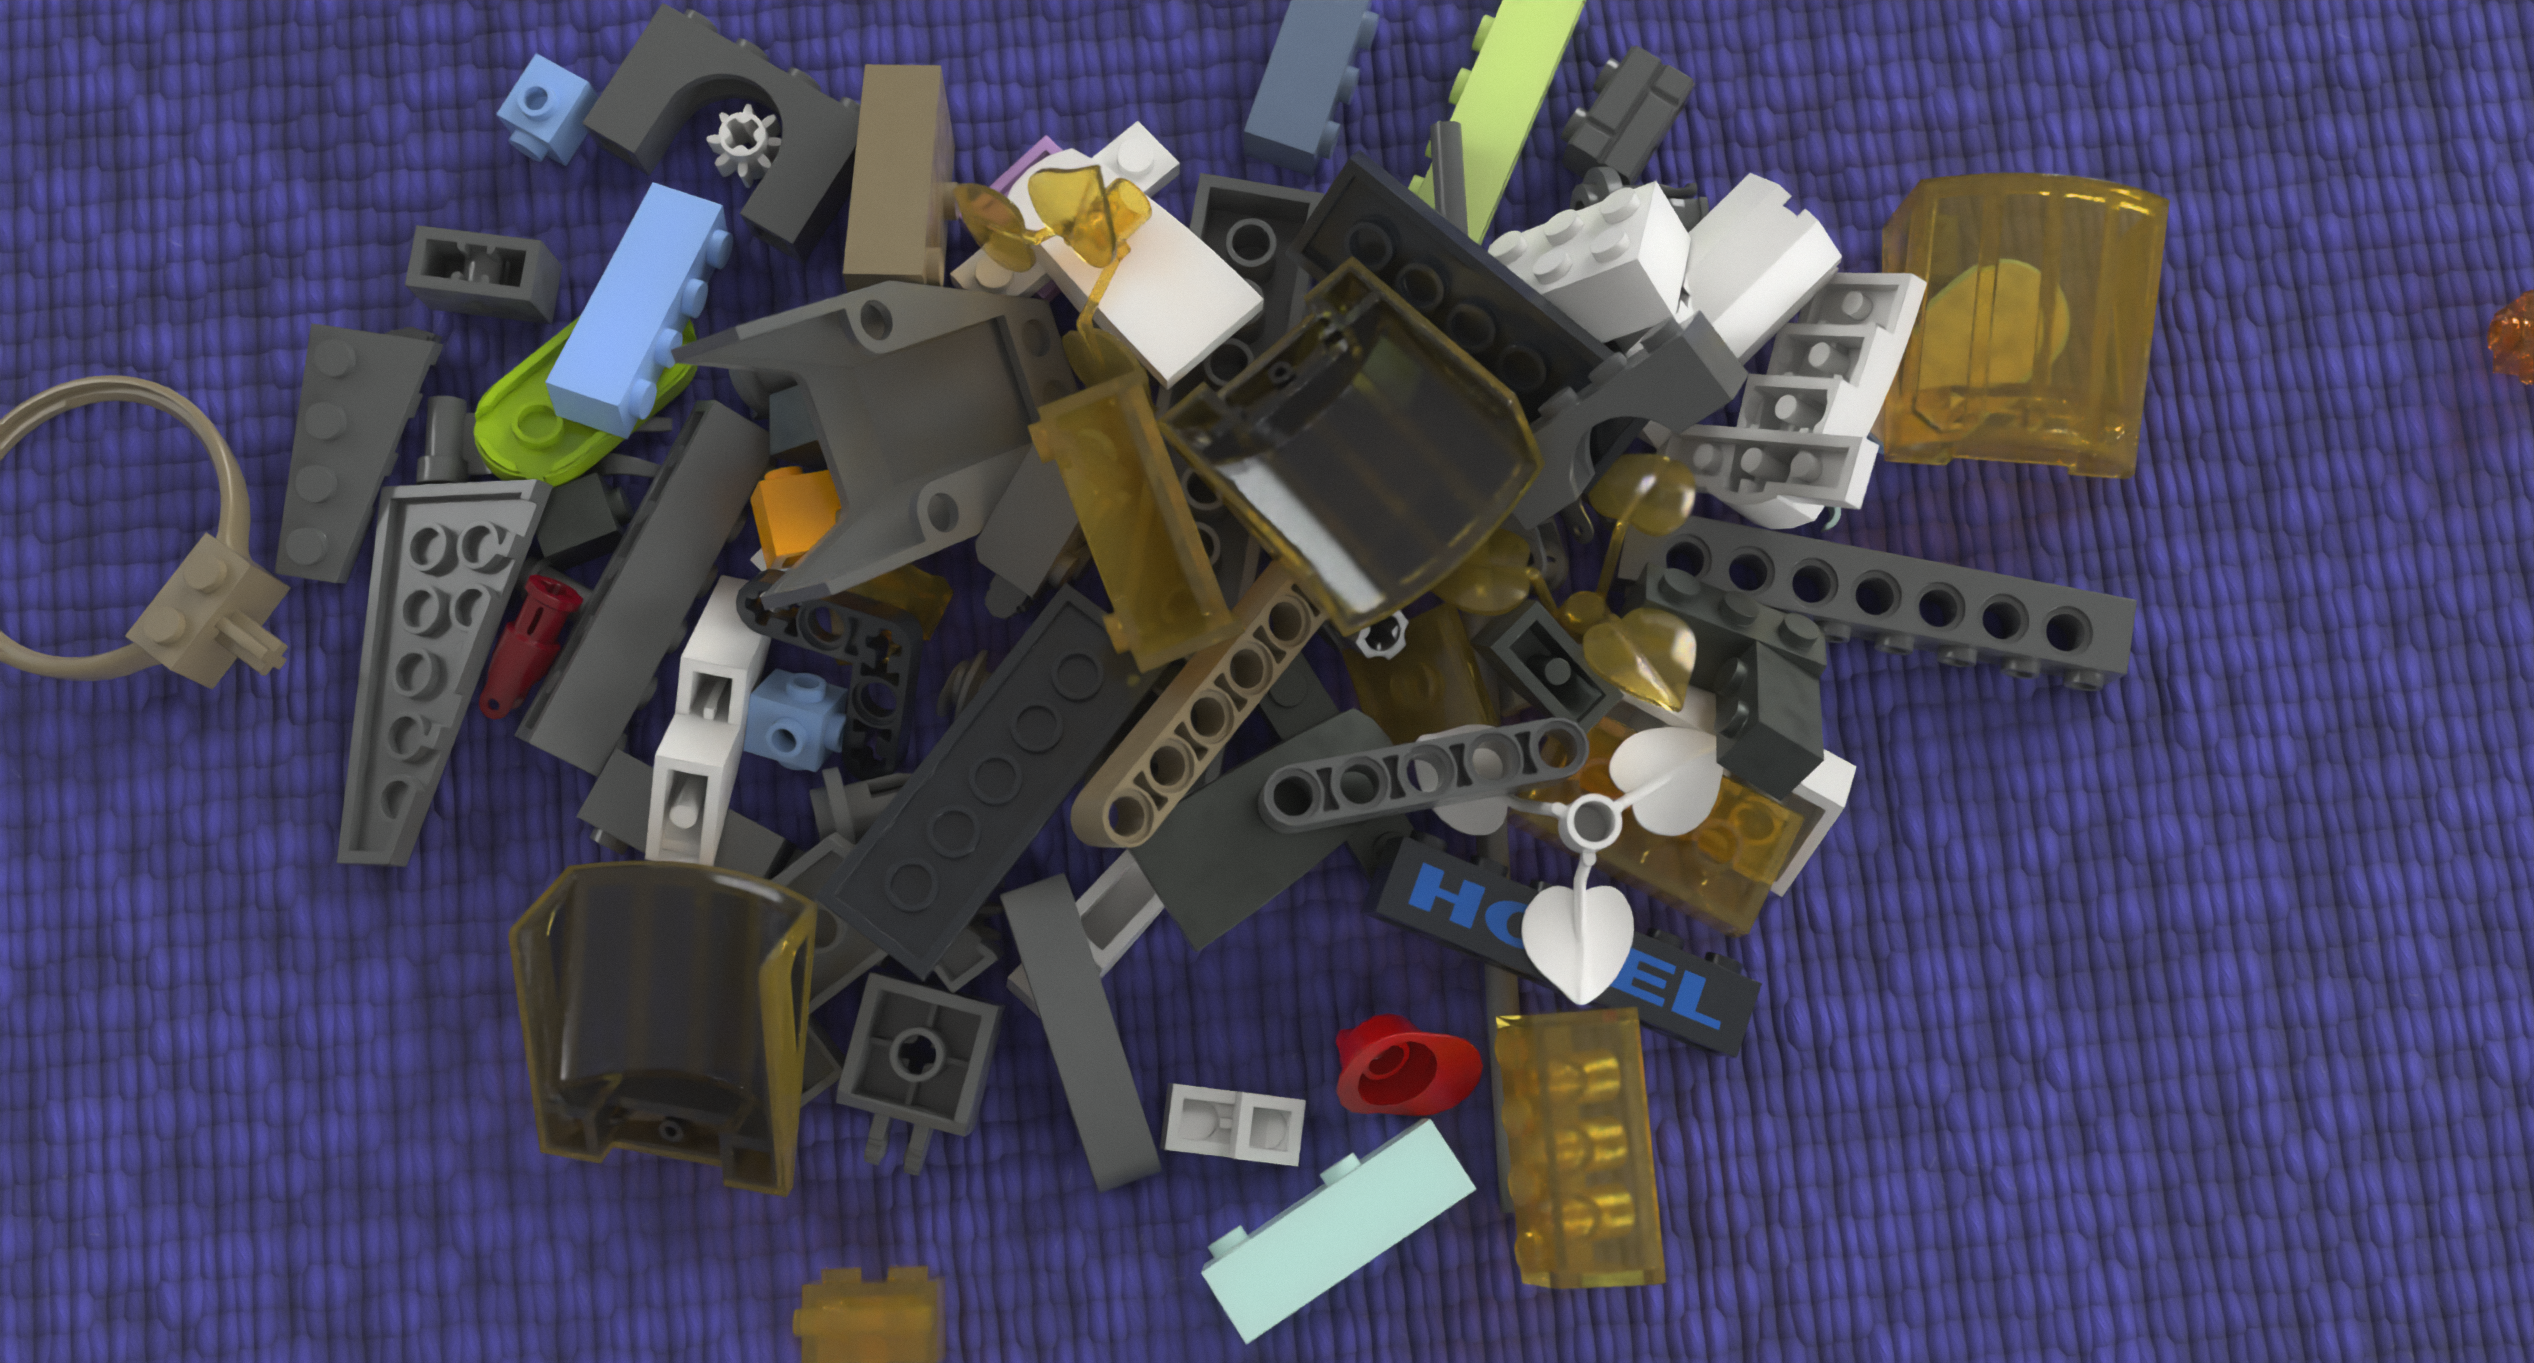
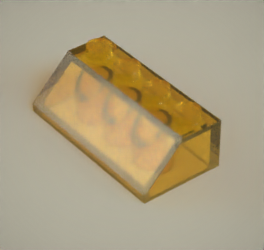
M1605 715L1586 734L1589 741V755L1585 765L1577 773L1557 785L1518 792L1516 796L1521 799L1553 804L1560 802L1568 806L1584 795L1600 794L1614 802L1625 794L1616 788L1609 777V761L1623 741L1639 732ZM1546 737L1539 750L1541 759L1553 768H1564L1567 761L1564 746L1558 740ZM1722 774L1717 800L1710 814L1695 829L1677 836H1663L1650 833L1636 822L1632 808L1629 806L1621 812L1622 828L1619 836L1612 844L1596 852V862L1592 867L1735 939L1749 934L1805 816ZM1509 808L1507 823L1580 860V853L1569 849L1562 841L1558 831L1559 819L1553 816Z
M1559 1008L1496 1016L1497 1036L1495 1039V1055L1501 1066L1504 1096L1501 1118L1508 1136L1511 1167L1508 1175V1188L1515 1207L1517 1228L1515 1257L1521 1269L1522 1283L1556 1289L1640 1286L1666 1283L1638 1008Z

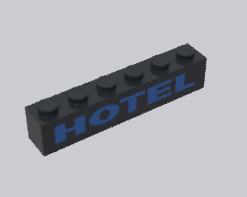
M1412 830L1409 838L1401 836L1387 839L1360 913L1566 996L1535 968L1526 954L1521 936V923L1526 908L1537 894L1554 885L1531 879L1528 887L1506 878L1509 868L1505 865L1478 855H1471L1469 862L1446 853L1449 843L1425 832ZM1648 928L1646 935L1634 931L1629 954L1620 972L1599 996L1586 1005L1709 1055L1737 1058L1762 983L1741 975L1744 965L1734 959L1712 952H1706L1704 959L1683 951L1686 941L1678 936L1654 928Z

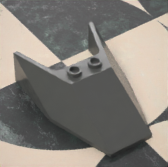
M889 280L742 324L671 350L675 363L787 374L795 379L803 395L841 503V516L838 522L760 597L765 610L834 595L977 535L986 525L1032 445L1075 435L1088 421L1049 302L1043 299Z

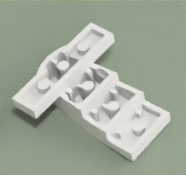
M1139 121L1129 127L1093 158H1089L1071 148L1049 155L1028 168L1013 184L1005 201L1009 226L950 273L952 284L956 289L1030 298L1050 280H1053L1084 319L1090 315L1124 355L1131 351L1166 390L1170 389L1262 311L1264 299L1209 246L1160 205L1150 199L1179 175L1180 163Z
M1837 273L1801 309L1798 323H1786L1777 332L1767 374L1748 375L1737 427L1695 424L1679 435L1674 432L1657 449L1648 481L1663 489L1712 494L1754 524L1769 529L1794 528L1815 521L1825 506L1861 509L1879 445L1866 438L1882 407L1902 359L1927 282L1912 273Z

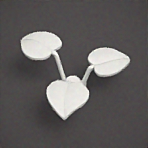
M1483 724L1464 725L1439 733L1422 735L1416 742L1496 727ZM1654 728L1632 735L1623 741L1612 755L1608 766L1609 777L1616 788L1625 794L1614 802L1604 795L1588 794L1565 806L1560 802L1553 804L1521 799L1514 795L1516 793L1431 809L1449 827L1469 835H1489L1494 833L1503 824L1508 806L1518 811L1553 816L1559 819L1558 831L1562 841L1569 849L1580 853V862L1574 876L1573 890L1563 886H1553L1537 894L1524 912L1521 923V936L1526 954L1535 968L1558 987L1573 1003L1584 1005L1599 996L1616 978L1629 954L1634 934L1631 908L1619 890L1610 886H1598L1586 890V881L1591 866L1596 862V852L1609 846L1617 839L1622 828L1621 812L1629 806L1632 808L1636 822L1650 833L1663 836H1677L1695 829L1710 814L1717 800L1724 767L1716 763V736L1689 728ZM1479 748L1475 750L1473 765L1476 772L1488 780L1500 779L1503 772L1500 757L1489 749ZM1414 760L1416 776L1421 791L1432 792L1436 790L1438 775L1435 768L1423 760Z

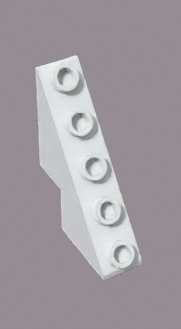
M721 575L681 656L675 714L655 754L645 860L711 872L744 747L750 694L760 685L771 642V637L761 635L749 629L737 612L736 598L738 592L749 580ZM779 607L769 610L775 613L779 610Z

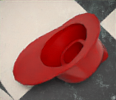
M1384 1013L1373 1016L1360 1023L1356 1028L1338 1031L1336 1036L1342 1068L1336 1092L1341 1105L1353 1113H1383L1407 1116L1434 1115L1453 1108L1467 1098L1481 1078L1483 1063L1479 1051L1467 1039L1450 1034L1423 1032L1406 1017L1399 1014Z

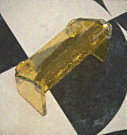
M1144 367L1133 369L1036 407L1035 410L1039 422L1027 426L1042 464L1053 460L1057 464L1110 599L1114 613L1103 616V620L1115 651L1118 655L1130 650L1133 660L1141 673L1246 632L1241 619L1226 606L1141 385L1149 381Z

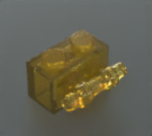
M928 1265L888 1267V1278L862 1279V1267L821 1269V1280H814L802 1285V1309H795L793 1332L795 1337H802V1363H940L946 1358L945 1277H928Z

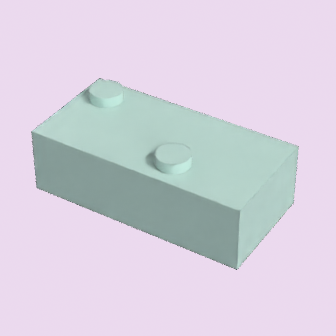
M1421 1118L1360 1160L1357 1159L1354 1153L1349 1154L1320 1174L1324 1181L1323 1185L1247 1235L1242 1226L1239 1225L1208 1246L1214 1258L1204 1264L1201 1274L1246 1344L1476 1190V1187L1431 1119Z

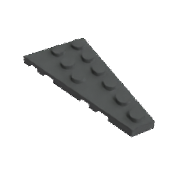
M538 479L384 486L381 488L337 863L353 866H407L553 485Z

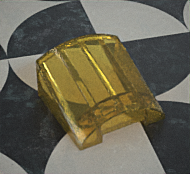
M1982 173L1921 179L1887 220L1882 230V273H1912L1927 282L1905 351L1884 400V461L1946 466L1954 458L2067 466L2068 475L2129 479L2135 475L2170 200L2157 194L2116 182L2059 174Z

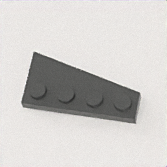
M311 323L275 574L347 584L377 510L373 505L384 477L391 476L399 453L395 452L408 418L414 419L424 395L419 393L430 364L436 365L444 346L443 344L434 341Z

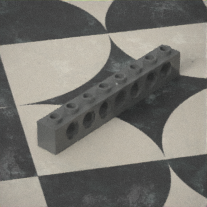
M1630 504L1626 510L1623 526L1619 530L1609 591L1624 593V601H1626L1647 562L1668 569L1666 555L1682 553L1688 556L1694 563V578L1727 592H1742L1750 596L1757 603L1786 614L1797 613L1806 616L1816 625L1825 628L1826 642L1847 643L1850 641V637L1875 641L1874 649L1888 654L1910 655L1913 653V649L1938 653L1937 661L1943 664L1973 667L1976 665V661L2001 665V674L2021 679L2039 678L2040 673L2064 677V686L2084 691H2100L2103 689V685H2107L2127 675L2137 600L1634 504ZM1740 564L1749 567L1756 575L1757 589L1745 591L1735 586L1730 579V566ZM1804 576L1811 579L1819 590L1818 602L1808 603L1797 597L1792 586L1793 577ZM1857 588L1869 589L1879 597L1881 602L1880 615L1868 614L1859 607L1856 601ZM1920 600H1929L1939 606L1943 613L1942 627L1931 626L1923 620L1919 612ZM1984 612H1992L2002 619L2006 628L2004 639L1995 638L1985 630L1982 621ZM2048 623L2059 626L2066 633L2068 639L2066 651L2056 649L2048 641L2046 635Z

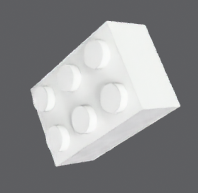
M1653 181L1635 189L1629 187L1619 189L1607 196L1602 202L1578 211L1573 209L1562 211L1553 216L1547 223L1524 232L1511 231L1505 233L1490 244L1488 253L1597 340L1605 343L1657 325L1671 316L1675 318L1691 237L1657 181Z

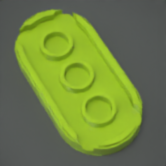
M580 316L487 390L478 403L475 413V444L486 467L503 481L538 479L553 485V487L564 485L580 477L625 440V438L556 416L545 381ZM690 319L682 332V346L697 341ZM675 363L671 368L664 367L656 383L657 392L652 410L647 418H638L630 435L689 385L697 371L698 365Z

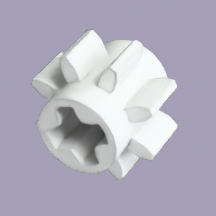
M746 104L743 112L734 113L730 116L723 112L720 113L719 117L722 124L719 129V135L707 136V142L713 152L721 154L714 163L720 174L726 177L736 170L745 187L750 188L753 179L763 178L778 154L782 139L776 137L780 133L781 127L774 115L767 116L761 121L756 116L751 104ZM749 142L754 147L748 150L743 144Z

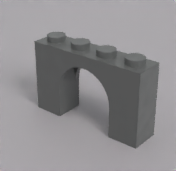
M662 3L583 121V126L599 148L650 176L682 126L694 113L704 106L720 100L737 98L752 100L768 107L782 120L783 133L780 149L770 168L739 214L753 236L804 265L851 193L861 105L847 97H842L838 102L820 92V85L799 69L790 67L787 72L769 63V57L759 47L743 38H738L733 43L719 35L717 27L700 13L692 9H686L684 14Z

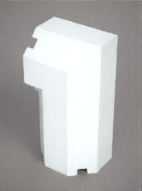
M1749 173L1688 233L1691 237V244L1675 314V320L1680 324L1701 310L1742 366L1838 273L1839 268L1836 266L1842 259L1841 254L1819 220L1806 209L1796 216L1792 211L1783 206L1792 197L1779 184ZM1657 325L1602 344L1614 353L1621 352L1628 359L1644 348L1639 341ZM1650 420L1637 437L1658 449L1674 432Z

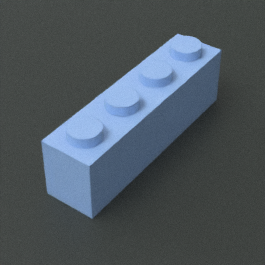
M652 182L545 381L556 416L628 439L638 418H647L654 405L657 392L656 383L664 367L671 368L675 364L671 350L682 346V332L690 317L697 318L705 306L708 295V282L715 268L722 269L730 257L733 236L727 231L723 205Z

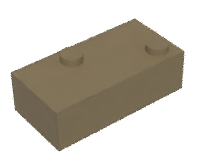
M865 64L843 265V278L847 293L889 280L943 287L948 221L959 219L960 192L958 182H952L955 144L941 65Z

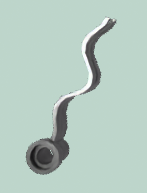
M432 396L428 398L425 454L417 460L416 485L468 483L469 475H493L482 461L476 447L473 432L476 424L475 413H467V401L452 396ZM652 416L634 432H671L673 419ZM608 453L575 480L596 472L601 477L629 475L654 479L661 465L627 455Z

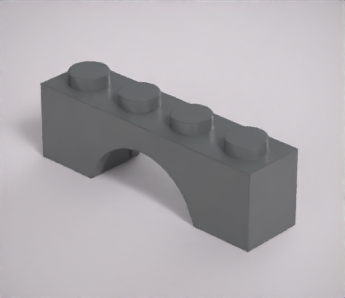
M1701 310L1678 324L1673 316L1665 319L1639 341L1644 347L1628 359L1621 352L1615 353L1588 375L1592 381L1591 384L1577 393L1574 392L1571 386L1565 387L1539 408L1538 411L1542 417L1529 426H1526L1522 419H1519L1506 427L1490 442L1495 452L1479 471L1526 531L1531 530L1576 501L1595 475L1590 456L1589 442L1591 429L1596 424L1615 417L1634 416L1657 422L1679 435L1733 400L1749 373Z

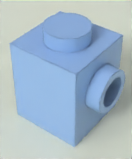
M536 53L496 115L512 134L508 141L517 150L538 162H541L546 155L567 166L588 133L582 123L599 97L588 81Z

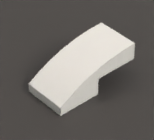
M1168 1083L1160 1149L1298 1166L1306 1100Z

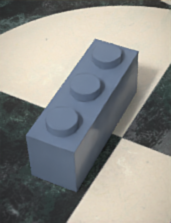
M1372 0L1290 1L1244 129V155L1311 177L1314 176L1320 157L1328 160L1331 159L1341 129V124L1333 122L1340 102L1350 105L1359 80L1360 69L1352 67L1359 48L1370 49L1378 26L1380 15L1371 12Z

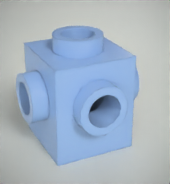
M776 668L750 694L743 751L776 760L779 764L789 769L816 772L833 752L839 753L842 751L846 720L844 712L848 689L828 684L823 678L814 674H794Z

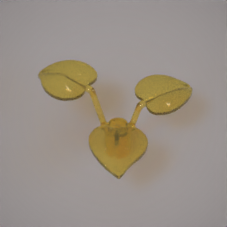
M1090 165L1075 169H1040L1029 178L1028 192L1036 213L1046 227L1040 230L1026 229L1021 211L1003 194L980 184L962 183L957 185L952 190V194L958 202L959 210L968 230L981 249L1000 266L1019 273L1029 271L1036 264V255L1031 245H1038L1058 235L1063 237L1064 243L1072 247L1083 261L1093 267L1103 268L1077 319L1076 326L1078 331H1069L1063 337L1062 342L1066 356L1080 380L1088 389L1107 403L1132 413L1155 414L1160 408L1156 407L1152 401L1148 380L1135 355L1114 335L1102 329H1094L1092 324L1093 315L1120 261L1131 252V248L1126 240L1152 216V208L1145 194L1134 183L1125 178H1116L1105 188L1100 165Z
M1654 454L1621 455L1588 494L1593 508L1606 517L1619 520L1613 529L1596 592H1576L1564 601L1560 608L1556 607L1541 572L1536 568L1526 567L1530 555L1528 543L1521 536L1501 528L1474 527L1457 532L1437 544L1417 568L1414 575V586L1433 592L1448 604L1462 611L1483 616L1506 614L1517 608L1527 598L1530 582L1534 586L1545 610L1578 645L1583 644L1585 660L1598 676L1642 701L1677 713L1682 710L1697 656V643L1690 627L1675 615L1654 608L1632 610L1621 620L1616 614H1611L1606 604L1608 590L1624 535L1630 524L1646 535L1660 537L1677 530L1689 518L1696 496L1695 479L1689 468L1679 460H1671L1667 456Z

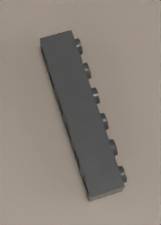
M716 400L696 401L514 736L596 777H599L615 748L621 751L624 750L627 734L623 731L634 710L641 711L652 698L658 683V678L653 675L665 653L668 655L672 654L681 644L688 628V622L684 618L695 597L698 599L702 598L711 588L718 572V566L714 562L724 543L733 542L744 527L748 512L743 508L754 487L757 486L759 481L765 480L764 475L775 469L777 458L770 456V432Z

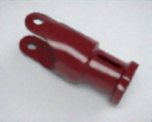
M537 574L529 576L524 586L528 595L516 620L507 622L492 652L488 669V681L479 699L480 710L488 718L501 719L511 709L520 707L526 700L532 685L538 683L542 677L548 674L561 647L557 638L570 612H578L583 602V598L577 591L565 583ZM490 699H495L500 705L499 709L491 708L489 704Z

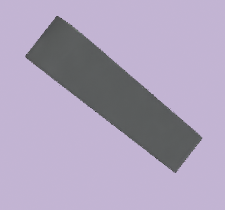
M1548 718L1291 764L1277 769L1267 779L1258 797V810L1262 820L1271 829L1280 833H1299L1551 787L1562 783L1585 765L1589 755V741L1584 730L1576 722L1566 718ZM1542 737H1552L1564 746L1567 755L1564 768H1553L1541 759L1538 752V744ZM1476 749H1489L1500 757L1503 770L1500 779L1488 780L1476 772L1473 765V754ZM1413 760H1423L1430 763L1438 775L1436 790L1422 792L1415 789L1407 777L1408 763ZM1348 772L1364 774L1373 786L1371 802L1355 804L1349 801L1343 795L1340 788L1342 775ZM1284 783L1299 786L1305 792L1308 799L1306 813L1299 816L1283 814L1274 803V789Z
M1061 873L1000 894L1001 902L1099 1194L1161 1172V1165L1065 874Z

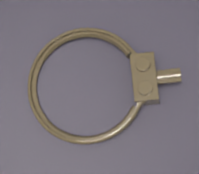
M105 375L80 378L58 384L22 402L0 419L1 461L25 435L40 424L70 409L106 401L135 402L152 406L178 419L199 439L214 466L220 492V520L216 538L207 532L203 535L125 635L134 643L99 655L59 657L28 649L7 637L0 630L1 662L32 674L72 681L110 680L163 664L168 669L212 690L237 657L262 676H266L273 667L280 669L285 664L287 659L282 655L288 646L263 628L262 625L291 587L251 559L249 554L250 501L245 479L227 442L214 424L197 406L179 393L158 383L136 377Z

